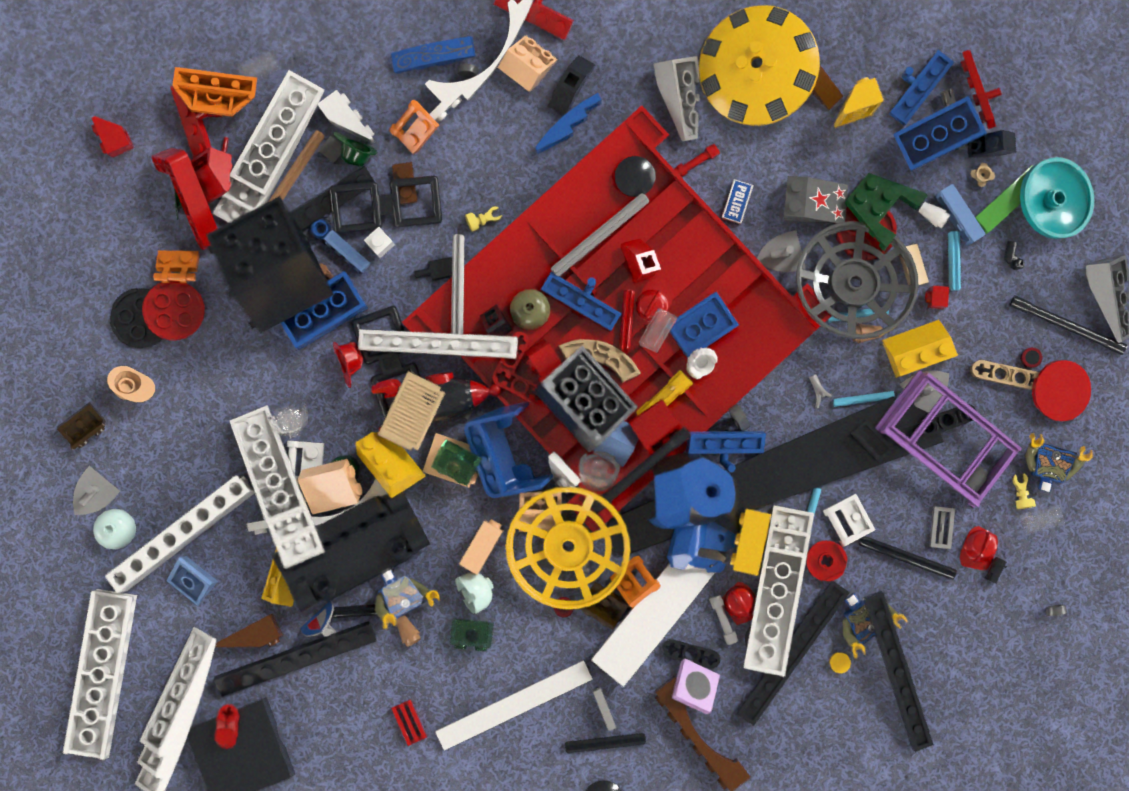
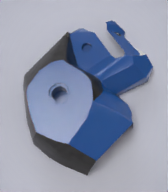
M681 453L663 458L651 468L655 475L656 518L647 520L658 528L674 529L667 553L670 567L679 570L699 568L705 569L707 573L723 571L726 564L722 561L699 557L698 551L700 547L725 552L735 548L736 535L741 533L739 525V487L736 481L727 471L700 454Z

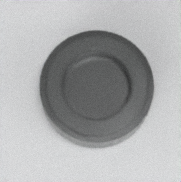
M472 64L459 65L458 74L462 77L473 78L478 75L479 69Z
M1060 604L1046 607L1045 612L1046 616L1066 614L1067 609L1066 605Z

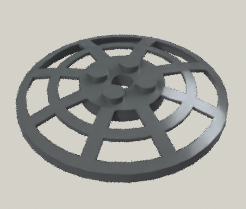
M855 221L829 226L809 241L798 261L796 287L803 307L817 324L838 336L850 339H868L890 332L905 320L917 298L919 288L918 272L911 253L897 237L890 243L894 249L884 255L876 248L863 244L865 232H869V229L863 222ZM857 230L855 242L842 243L831 248L826 240L827 236L840 231ZM819 243L825 254L818 261L814 272L802 270L807 255ZM854 249L853 259L842 262L836 255L837 252ZM862 251L874 255L879 261L871 265L867 261L862 260ZM898 255L902 256L908 268L910 285L898 284L897 275L891 263ZM828 259L836 267L832 276L820 274L822 266ZM883 267H886L889 273L891 284L880 283L878 271ZM802 278L813 281L814 292L820 304L812 309L809 307L803 294ZM853 278L858 279L860 286L853 287L850 280ZM819 282L830 284L833 295L824 300L821 294ZM879 291L890 292V296L882 308L873 300ZM897 293H910L903 312L896 320L892 319L886 312L894 303ZM838 301L848 306V316L838 313L831 306ZM867 305L874 312V314L867 317L856 318L857 307ZM826 310L833 317L847 322V333L829 326L817 315ZM880 318L888 325L873 333L856 334V324L868 323Z

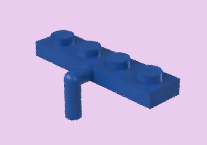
M938 50L917 78L912 76L913 68L907 67L901 77L911 86L889 115L905 126L954 61Z
M551 272L541 288V291L609 331H612L622 314L590 295L596 286L594 278H589L584 290H581Z
M763 431L690 432L692 436L687 440L686 452L688 454H720V465L729 472H734L736 467L728 461L729 453H764L766 433Z

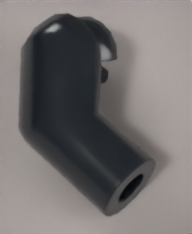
M1007 241L1004 255L1005 261L1013 270L1022 269L1025 262L1015 254L1017 242Z

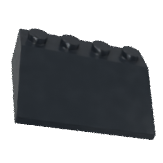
M583 345L533 390L588 452L597 448L637 408L636 404Z

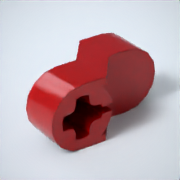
M231 704L222 706L217 716L215 739L218 745L224 749L231 748L235 744L238 735L239 712Z

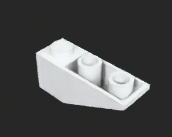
M336 90L318 103L320 110L332 125L370 143L375 142L372 138L374 135L373 131L368 125L363 126L360 122L363 118L356 109L351 110L348 106L351 102L344 93L340 95Z

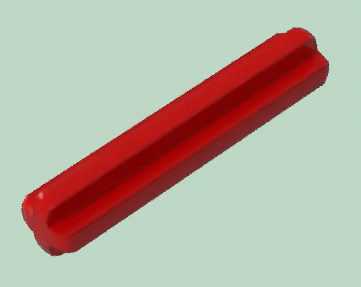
M624 290L619 339L620 350L630 349L635 295L633 290Z

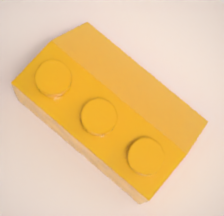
M866 77L857 81L834 122L835 128L872 116L884 101L876 78L869 80Z
M940 320L882 340L896 378L958 356L952 338Z
M372 432L355 442L356 453L391 498L425 477L423 471L402 446L379 436V432Z
M746 509L745 513L741 512L739 525L743 526L741 533H737L735 545H738L737 554H732L730 565L734 566L733 570L759 575L771 514Z

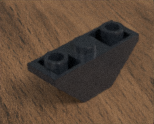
M578 55L567 67L558 82L548 107L564 116L569 111L596 65Z

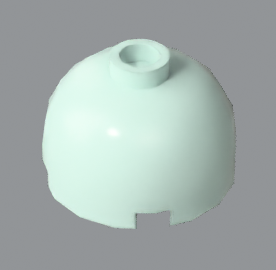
M111 509L97 517L94 522L93 533L100 545L107 549L116 550L126 547L135 537L136 525L132 516L126 511Z
M469 572L455 579L458 592L462 589V594L465 598L463 601L471 613L477 614L489 606L492 600L491 589L494 587L488 577L484 578L481 574Z

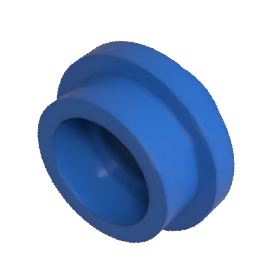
M319 219L311 225V233L316 239L323 240L331 231L330 224L323 219ZM320 226L325 228L323 233H318Z

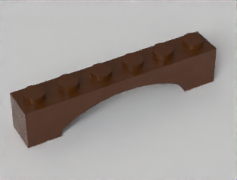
M671 677L655 690L657 694L655 699L661 707L665 705L670 712L667 715L674 724L678 721L682 727L679 731L686 740L690 738L695 745L692 748L699 757L701 755L705 757L707 762L704 764L710 772L718 774L720 778L717 781L722 788L734 791L750 779V775L737 758L731 760L720 755L702 740L689 719L686 705L672 698L676 677Z

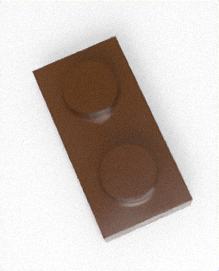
M412 162L392 165L394 179L414 177ZM416 185L398 187L400 205L418 202Z

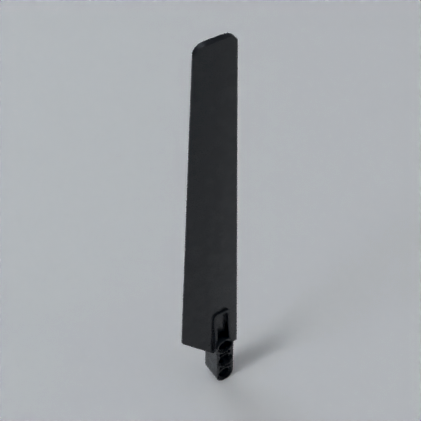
M890 397L735 464L736 469L734 472L724 469L734 478L739 487L740 515L741 512L745 513L746 509L755 510L909 455L910 453L887 434L880 433L895 449L878 463L850 434L865 419L875 427L897 398ZM968 404V405H969L970 407H972L975 411H977L976 408H975L973 405ZM910 405L894 427L910 438L929 412ZM957 407L936 414L930 422L932 426L931 432L926 433L924 431L915 444L921 449H926L943 443L941 432L973 420L970 417L969 419H964L961 415V410ZM944 415L949 416L951 419L949 426H945L942 423ZM656 499L620 514L629 535L630 554L672 539L674 529H661L647 520L656 518ZM615 517L608 521L607 528L618 525ZM622 532L611 535V542L615 552L623 555L624 543Z

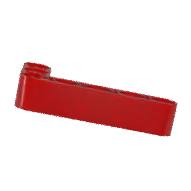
M169 148L152 155V161L157 171L169 174L199 247L202 250L207 249L210 243L206 234L218 228L187 153L181 149Z

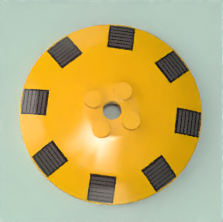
M768 5L751 6L741 9L723 19L710 33L703 46L699 60V77L703 92L710 104L720 114L736 123L760 126L778 122L796 112L812 93L819 74L820 58L818 46L807 25L796 15L785 9ZM756 58H760L763 61L762 65L758 68L752 67V62Z

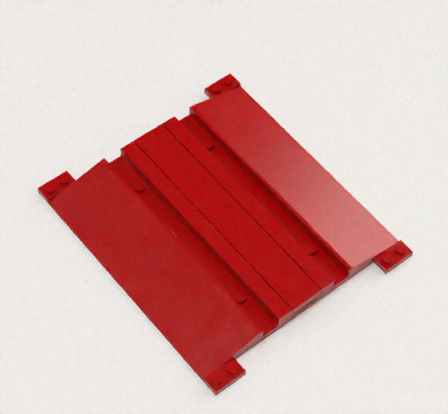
M641 105L464 265L463 334L490 336L485 330L480 315L497 304L513 329L505 336L512 337L516 332H523L528 336L529 343L525 351L545 339L563 363L565 358L559 345L581 339L598 340L619 349L622 314L612 331H609L541 291V288L552 272L551 268L636 198L625 195L620 191L615 181V172L620 162L631 156L643 157L652 164L655 170L654 185L645 194L649 199V203L559 277L581 290H584L589 278H594L596 286L590 295L622 313L624 290H633L635 292V304L636 299L647 282L653 279H661L670 284L673 289L674 298L664 318L659 323L651 326L641 324L636 319L633 310L630 349L621 351L635 363L641 374L622 383L612 369L604 364H599L637 406L624 420L627 423L637 416L636 411L647 401H650L681 370L693 384L683 394L678 395L668 407L682 427L685 426L690 432H706L728 412L729 408L740 401L812 335L820 325L809 316L801 303L798 292L792 297L659 154L655 148L668 138L669 134ZM640 238L654 250L661 270L653 277L634 282L621 244ZM452 277L402 321L410 332L451 334ZM808 283L803 286V294L809 307L812 309L820 303ZM526 289L541 292L550 304L548 321L536 330H525L518 327L510 315V304L513 298L519 292ZM714 292H717L739 326L706 347L716 353L718 361L715 363L712 372L702 376L700 379H696L688 374L686 365L688 359L665 325ZM825 310L817 316L823 322H826L832 315ZM521 336L517 339V350L521 344H525ZM524 353L514 373L539 385L540 382L537 378L540 376L536 370L532 371L526 362L529 359ZM460 356L489 388L494 384L492 382V374L500 360L499 357ZM504 358L508 365L516 363V358ZM504 373L496 374L497 382L506 381L508 382L506 387L510 388L511 382L515 378L511 376V379L508 380L504 377ZM521 381L515 382V391L523 392L525 384ZM529 386V389L524 396L528 397V394L530 393L535 396L534 400L538 401L540 398L536 395V393L531 391L533 387ZM501 389L500 394L497 396L505 406L527 402ZM529 403V406L515 416L550 455L555 452L581 480L578 484L580 488L594 492L599 496L606 493L650 456L640 439L624 467L593 450L588 452L545 403L538 406ZM687 440L665 457L683 453L686 450ZM651 469L610 503L617 512L655 479L653 471ZM577 493L567 504L582 506L587 496ZM604 508L597 514L604 523H607L613 517L607 508ZM587 515L584 523L592 532L598 531L600 529L599 525Z

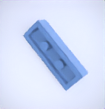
M953 184L935 195L940 206L950 214V221L955 229L960 232V236L966 245L969 246L985 235L982 227Z

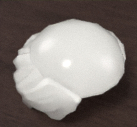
M707 348L693 351L690 357H688L686 364L688 374L696 379L708 375L712 372L715 363L718 361L716 353Z

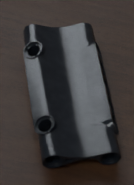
M402 491L393 498L388 494L384 498L381 496L372 497L316 526V531L324 549L323 553L287 568L284 567L278 551L272 554V558L282 573L298 609L302 612L321 601H331L395 566L406 562L410 555L431 544L407 497ZM403 548L399 553H395L396 550ZM328 587L326 591L321 592L323 588Z

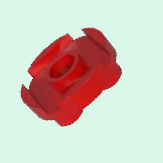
M822 540L810 547L807 552L806 567L813 577L822 581H833L843 575L847 564V555L839 544L833 541ZM824 555L832 559L829 561V566L826 564L822 565L821 563Z

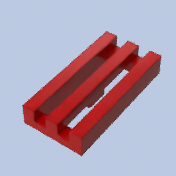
M411 699L391 708L408 746L427 738ZM407 705L420 731V736H417V733L405 709V706ZM398 709H401L413 739H410Z

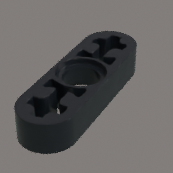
M667 639L662 645V651L668 658L679 661L687 659L709 669H714L720 664V655L712 649L675 639ZM674 643V647L681 649V645H684L682 657H678L679 652L676 651L669 654L666 646ZM688 648H694L697 651V656L692 660L687 659L685 656ZM700 650L704 651V656L714 654V658L717 659L716 662H712L709 665L707 660L701 659L702 662L699 663Z

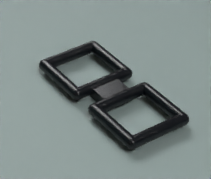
M432 175L393 179L390 181L391 193L387 194L378 193V184L375 181L330 186L329 194L334 232L340 234L376 230L378 227L382 228L381 215L393 214L394 225L398 228L441 223L442 210L438 177ZM431 184L434 216L402 219L398 187ZM370 190L374 222L341 225L338 193Z
M390 306L353 319L351 325L357 342L359 340V329L362 330L360 325L389 315L392 317L396 331L405 332L397 307ZM360 350L366 365L379 361L382 373L371 377L372 386L381 381L405 374L408 371L421 377L416 363L412 362L402 366L398 355L402 352H380L370 355L369 351ZM376 393L385 420L389 407L386 398H384V393Z

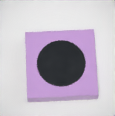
M684 659L680 664L672 698L705 714H709L712 710L720 675Z

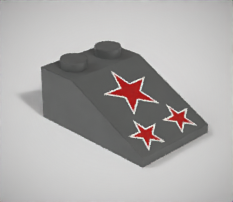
M788 176L784 221L834 225L845 222V202L847 200L848 185L810 177Z

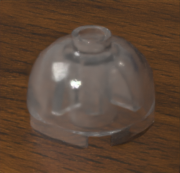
M301 402L302 406L295 408L296 403L277 408L272 416L268 413L266 417L271 429L276 434L281 436L288 435L289 438L301 435L300 431L305 429L309 420L306 403Z
M594 451L592 455L587 456L585 454L580 459L578 475L586 488L598 492L606 491L617 482L620 464L615 462L616 458L613 455Z

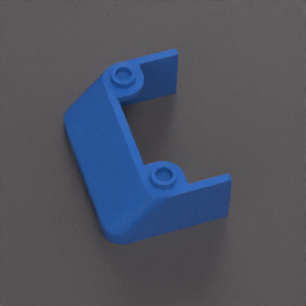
M528 401L498 408L472 419L464 427V432L484 490L492 498L538 490L554 478L553 474L535 477L530 466L526 464L516 465L503 428L509 427L514 422V416L529 406Z

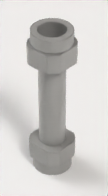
M721 595L710 598L709 601L712 609L716 610L725 633L723 637L726 644L731 645L738 642L736 632L732 631L724 611V602Z

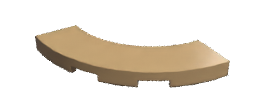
M581 339L559 345L565 360L583 345L597 362L612 369L622 383L641 374L635 363L625 353L608 343L598 340Z

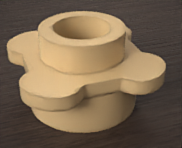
M981 163L978 169L971 171V177L976 179L977 185L980 187H984L986 182L995 178L994 172L986 163Z

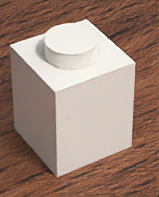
M380 227L364 239L379 258L395 245Z

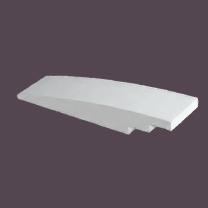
M288 70L232 169L229 180L231 187L227 193L222 195L213 212L214 215L227 222H231L267 203L325 91L323 88Z
M268 406L230 420L266 524L270 529L284 567H290L323 553L324 549Z
M775 505L773 507L744 663L745 669L785 677L814 513Z
M700 547L698 551L699 557L722 562L726 559L717 550ZM668 564L656 578L661 584L659 590L651 592L628 612L591 660L624 687L714 573H707L705 569L699 568L679 570L670 567V564Z
M195 627L140 739V742L145 747L137 763L143 768L135 784L143 791L165 790L185 743L202 694L216 639Z

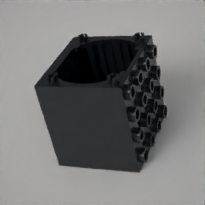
M280 196L206 234L210 246L207 248L211 254L214 253L229 291H226V294L230 300L235 298L251 321L248 323L252 330L257 328L260 333H263L334 295L307 237Z

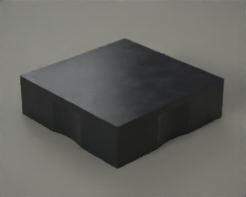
M267 697L237 709L239 712L238 735L235 744L229 749L221 748L216 742L217 716L193 725L189 729L187 737L207 791H259L290 779L295 775L286 747L279 737L277 723Z

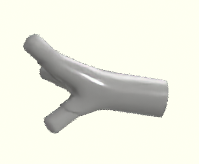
M813 375L809 379L816 394L815 407L819 408L821 397L827 396L831 398L832 394L822 387L817 375Z

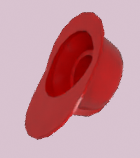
M653 279L643 287L633 307L634 315L641 324L647 326L655 325L664 318L674 298L673 289L670 284L661 279Z
M333 342V348L340 361L346 385L348 388H351L350 376L361 368L363 363L362 354L355 342L343 345Z
M980 526L971 529L960 552L961 565L983 571L987 570L998 547L997 536Z
M737 582L722 597L723 606L737 625L753 620L757 597L747 584Z

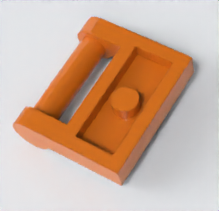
M412 100L408 104V109L396 124L391 125L389 131L392 135L397 136L415 154L440 125L417 101ZM416 113L419 117L405 132L402 128L413 114Z
M635 556L629 560L625 574L616 587L632 608L651 592H656L661 587L658 580L654 579L643 565L644 561L640 556ZM634 569H637L647 582L643 587L633 575L632 571ZM614 573L609 578L613 580L617 573Z

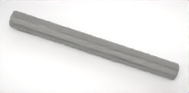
M643 193L637 196L551 268L552 272L556 276H561L649 203L647 196Z
M455 234L452 236L451 334H463L464 235Z

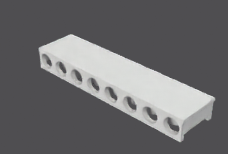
M237 475L108 573L105 577L114 587L115 592L121 593L130 590L255 493L254 488L245 476L240 479Z
M101 589L91 591L64 754L83 755L100 758L101 760L109 758L137 595Z

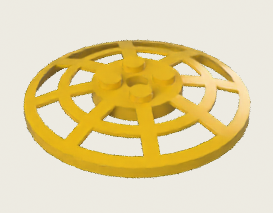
M557 487L535 495L516 513L507 534L506 556L510 571L516 582L532 598L554 608L579 609L601 601L619 585L629 562V535L620 514L603 497L582 488ZM571 492L583 494L587 497L582 506L576 504L557 505L553 494ZM545 498L549 508L540 513L532 524L519 521L530 506L538 500ZM594 500L603 504L612 513L618 525L606 527L603 520L590 510ZM575 510L579 511L575 522L563 521L560 511ZM552 514L556 525L549 531L537 527L545 517ZM586 516H590L599 525L601 530L590 533L583 526ZM519 529L528 532L525 543L527 557L515 562L513 539L515 530ZM622 532L624 553L620 566L609 560L612 549L610 536ZM533 535L545 539L544 550L533 554L532 538ZM601 538L605 539L604 557L593 552V541ZM571 541L574 544V549L566 551L563 548V543ZM547 558L554 566L550 576L539 567L537 561ZM589 560L600 564L595 572L585 577L582 567ZM531 565L535 573L547 582L543 593L536 591L529 585L519 569ZM605 568L617 573L607 587L599 593L591 595L588 584L597 579ZM562 570L574 571L577 581H561L558 578ZM555 586L561 588L580 587L584 599L564 601L551 598L550 596Z

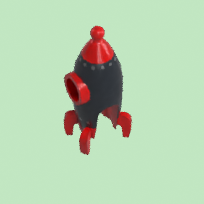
M453 372L425 376V380L440 386V391L445 392L432 422L461 416L481 404L488 395L498 396L501 392L500 387L496 384L487 388L478 382L454 377ZM397 379L381 381L372 386V393H385L384 398L396 397L402 384ZM423 396L426 400H428V401H430V402H433V403H436V402L430 400L429 398Z

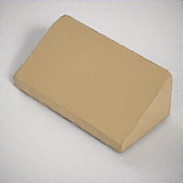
M918 245L906 246L916 264L919 285L929 283ZM899 255L907 283L910 285L908 268L902 256Z

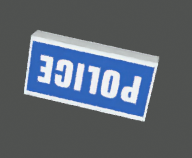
M734 179L722 219L737 224L742 223L753 185Z

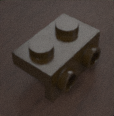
M89 402L58 425L57 430L70 443L72 450H75L77 447L80 449L88 443L90 437L93 435L98 436L105 430L106 420Z
M594 582L590 588L591 595L599 593L605 587ZM611 592L601 601L579 609L585 615L598 620L602 626L614 630L617 622L629 605L625 600Z

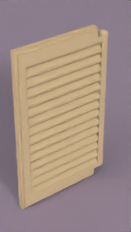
M408 371L378 435L410 451L412 448L418 450L445 392L440 391V386ZM423 396L429 398L430 400H432V401H434V402H436V403H433V402H430V401L426 400Z

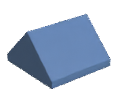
M623 421L593 451L624 467L635 449L639 438L631 425Z
M187 556L180 557L167 579L168 583L197 606L200 605L218 582Z

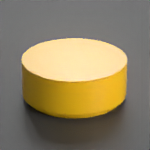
M836 652L830 657L829 665L833 671L845 673L849 670L851 661L845 653Z

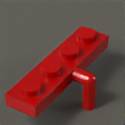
M495 0L494 5L509 12L508 2L510 0ZM514 0V1H515L517 4H519L522 0ZM533 0L525 20L565 40L574 20L543 5V0Z
M971 51L962 52L964 60L960 62L963 71H968L970 77L966 78L969 88H974L976 93L972 95L976 106L980 105L982 110L978 112L982 124L986 123L988 129L996 127L995 119L988 100L1002 95L1000 87L985 92Z
M171 86V92L193 158L212 147L203 119L206 117L220 118L222 115L191 112L173 86Z

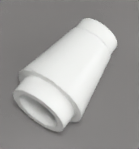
M926 202L923 203L919 210V213L935 227L943 228L950 217L947 210Z

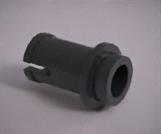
M995 556L994 560H991L992 564L985 579L997 584L1004 567H1007L1005 566L1007 562Z

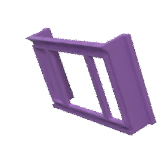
M920 370L916 372L874 427L878 432L887 434L968 499L967 503L973 508L975 506L979 507L980 502L1016 454L1022 450L1020 446L930 373H923ZM928 383L942 396L911 437L908 438L894 426ZM947 400L992 435L960 478H957L915 444ZM998 440L1008 449L987 475L986 482L976 493L965 482Z

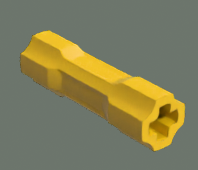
M680 370L661 391L636 411L637 415L661 399L668 406L678 395L683 394L693 384L692 381Z

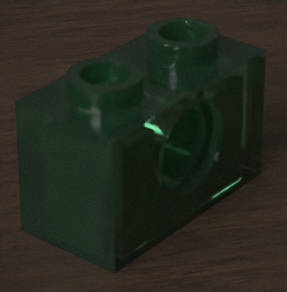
M446 439L439 448L431 468L440 474L454 479L459 484L468 486L483 458Z
M453 618L450 644L454 645L455 649H467V646L475 647L476 651H487V648L492 647L494 622ZM468 630H475L478 637L476 640L471 641L467 638L466 633Z

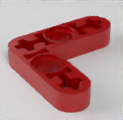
M516 332L512 337L519 338L521 336L523 337L522 341L525 343L524 345L521 344L517 350L521 351L520 355L516 353V363L513 365L506 364L505 359L500 358L492 374V382L501 389L533 405H542L544 402L541 399L535 401L534 395L529 393L528 397L524 396L529 386L533 387L531 391L534 392L533 390L538 385L514 373L529 343V338L525 333ZM504 373V377L508 380L511 379V376L515 379L511 382L510 388L506 387L508 384L506 381L497 382L496 374ZM517 381L525 384V390L521 393L516 392L514 389V383Z

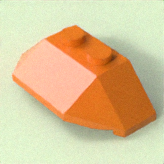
M175 67L172 86L191 112L232 117L255 98L257 78Z

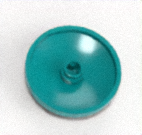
M1055 157L1036 163L1026 173L1021 185L1020 202L1026 220L1036 232L1051 239H1063L1078 234L1088 224L1094 209V192L1088 176L1080 166L1071 160Z

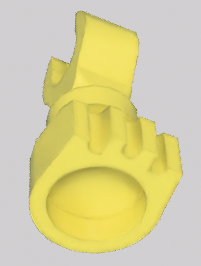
M492 207L484 215L482 213L478 214V217H475L473 213L466 214V221L471 232L480 229V224L483 226L486 222L499 221L502 215L498 217L491 215L493 211L499 208Z
M1025 473L1022 474L1023 483H1019L1015 474L1012 482L1018 491L1016 496L1019 497V500L1015 501L1016 508L1035 507V500L1027 498L1029 492L1026 491L1027 475Z

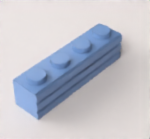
M333 230L324 238L325 244L329 248L333 247L336 249L334 252L339 256H344V261L349 265L352 263L354 265L353 269L358 273L360 271L364 273L371 265L368 260Z

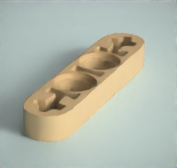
M984 360L976 361L970 367L971 375L977 379L1032 390L1033 382H1030V386H1028L1030 374H1032L1031 379H1035L1040 373ZM982 364L983 369L989 370L990 366H992L990 377H988L989 373L982 372L979 375L975 368ZM997 368H1001L1005 372V377L1002 380L997 379L995 376ZM1018 372L1023 373L1025 376V381L1022 384L1015 381V375Z

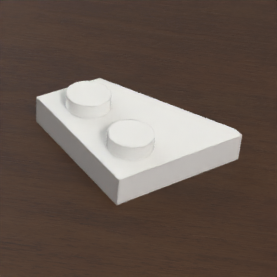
M555 452L548 457L556 487H575L581 482Z

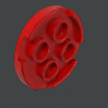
M847 207L845 222H860ZM889 211L880 224L896 234V222ZM857 230L837 232L838 244L855 242ZM865 232L863 244L870 245L883 254H886L891 249L892 245L890 244L883 251L875 237L872 238L868 232ZM854 249L843 250L853 258ZM862 251V260L878 259L874 255Z
M170 281L169 283L160 282L148 292L143 301L142 312L144 321L152 333L165 340L177 341L190 337L200 328L204 319L205 306L200 293L194 287L187 283H180V281Z
M1056 360L1046 364L1037 378L1034 379L1032 385V398L1036 408L1051 420L1068 421L1076 418L1085 410L1091 397V382L1088 374L1080 365L1072 361Z

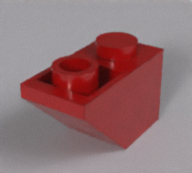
M96 116L91 118L94 123L91 125L95 135L99 136L102 141L99 145L104 154L114 158L134 149L127 130L122 126Z
M640 238L621 244L634 282L653 277L661 270L654 250Z

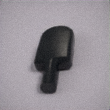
M452 257L429 261V268L414 271L416 279L431 276L432 281L451 278Z

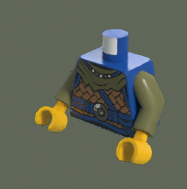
M1034 433L1029 435L1031 443H1029L1025 453V460L1031 475L1041 478L1038 489L1045 492L1051 491L1053 482L1064 483V481H1068L1080 470L1085 461H1089L1093 457L1092 450L1088 454H1083L1085 452L1084 446L1079 449L1080 456H1077V452L1044 443L1042 434L1035 440Z
M389 570L381 575L386 586L378 591L375 611L383 621V628L388 629V623H392L395 626L397 618L423 605L426 602L425 599L428 600L430 606H433L434 602L432 599L436 598L440 601V597L437 591H431L423 584L407 576L396 580L392 570Z
M852 593L845 599L850 609L843 614L845 619L842 621L843 636L849 646L853 648L854 657L858 658L856 651L862 650L865 655V647L863 645L874 638L875 635L864 601H860L855 593ZM888 604L896 627L901 629L902 627L898 624V620L903 619L907 623V619L904 615L898 614Z

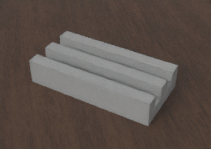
M933 506L929 547L951 549L955 515L954 508ZM938 511H941L939 536L937 544L935 543ZM949 512L947 538L945 545L942 544L945 513Z
M601 687L593 690L608 731L615 729L616 725Z

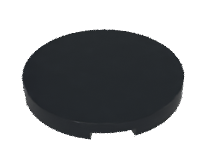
M133 288L127 290L112 305L110 315L111 329L116 338L127 346L148 348L162 340V338L150 331L143 318V301L150 289Z

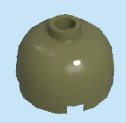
M526 289L519 292L513 298L510 304V315L518 327L525 330H536L548 321L550 304L541 292Z

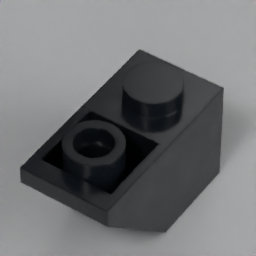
M1000 130L987 133L968 143V158L1003 156L1017 153L1015 133Z

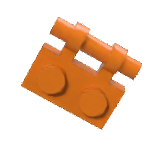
M158 250L156 270L162 273H154V281H162V283H169L170 281H180V283L196 281V274L189 272H198L199 251Z

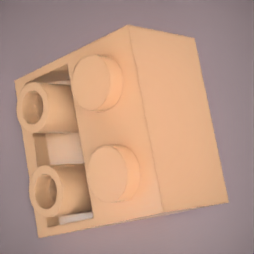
M525 36L506 51L498 68L530 92L540 83L557 59L549 51L536 44L533 39Z
M544 491L519 493V509L532 497ZM561 493L553 494L556 504H561ZM545 498L538 500L530 506L519 521L532 524L540 513L549 508ZM552 514L545 517L537 527L549 531L556 525Z

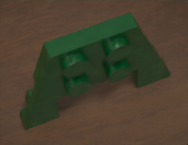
M868 173L848 197L845 204L860 223L863 222L869 229L868 233L872 238L875 237L880 243V248L885 251L896 237V234L880 224L881 220L898 199L914 210H917L928 194Z

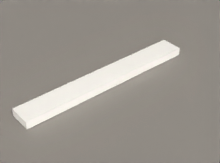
M359 329L358 350L516 358L518 338Z
M583 660L436 730V734L443 749L446 750L592 680L591 674Z

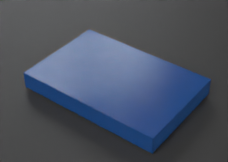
M714 292L665 326L688 359L693 351L706 348L739 326V324L718 293Z

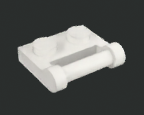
M287 441V447H289L288 458L294 473L297 448H303L301 471L323 465L324 443Z
M856 494L823 510L825 516L829 517L836 530L842 547L875 531ZM839 509L853 533L850 536H847L835 513Z

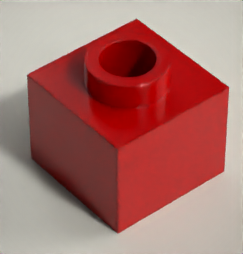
M931 286L929 291H926L925 303H928L927 308L945 309L948 307L949 287Z

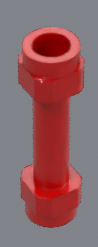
M712 144L705 148V152L684 165L682 163L677 165L673 169L681 177H684L688 174L689 170L709 158L712 160L720 152L717 146Z

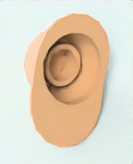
M128 366L114 368L107 377L109 388L117 397L123 400L144 402L149 400L155 392V384L148 376Z

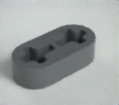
M738 404L728 409L733 422L740 431L750 428L749 421Z

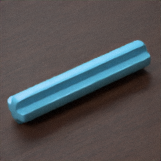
M959 231L948 233L949 290L951 291L961 289Z

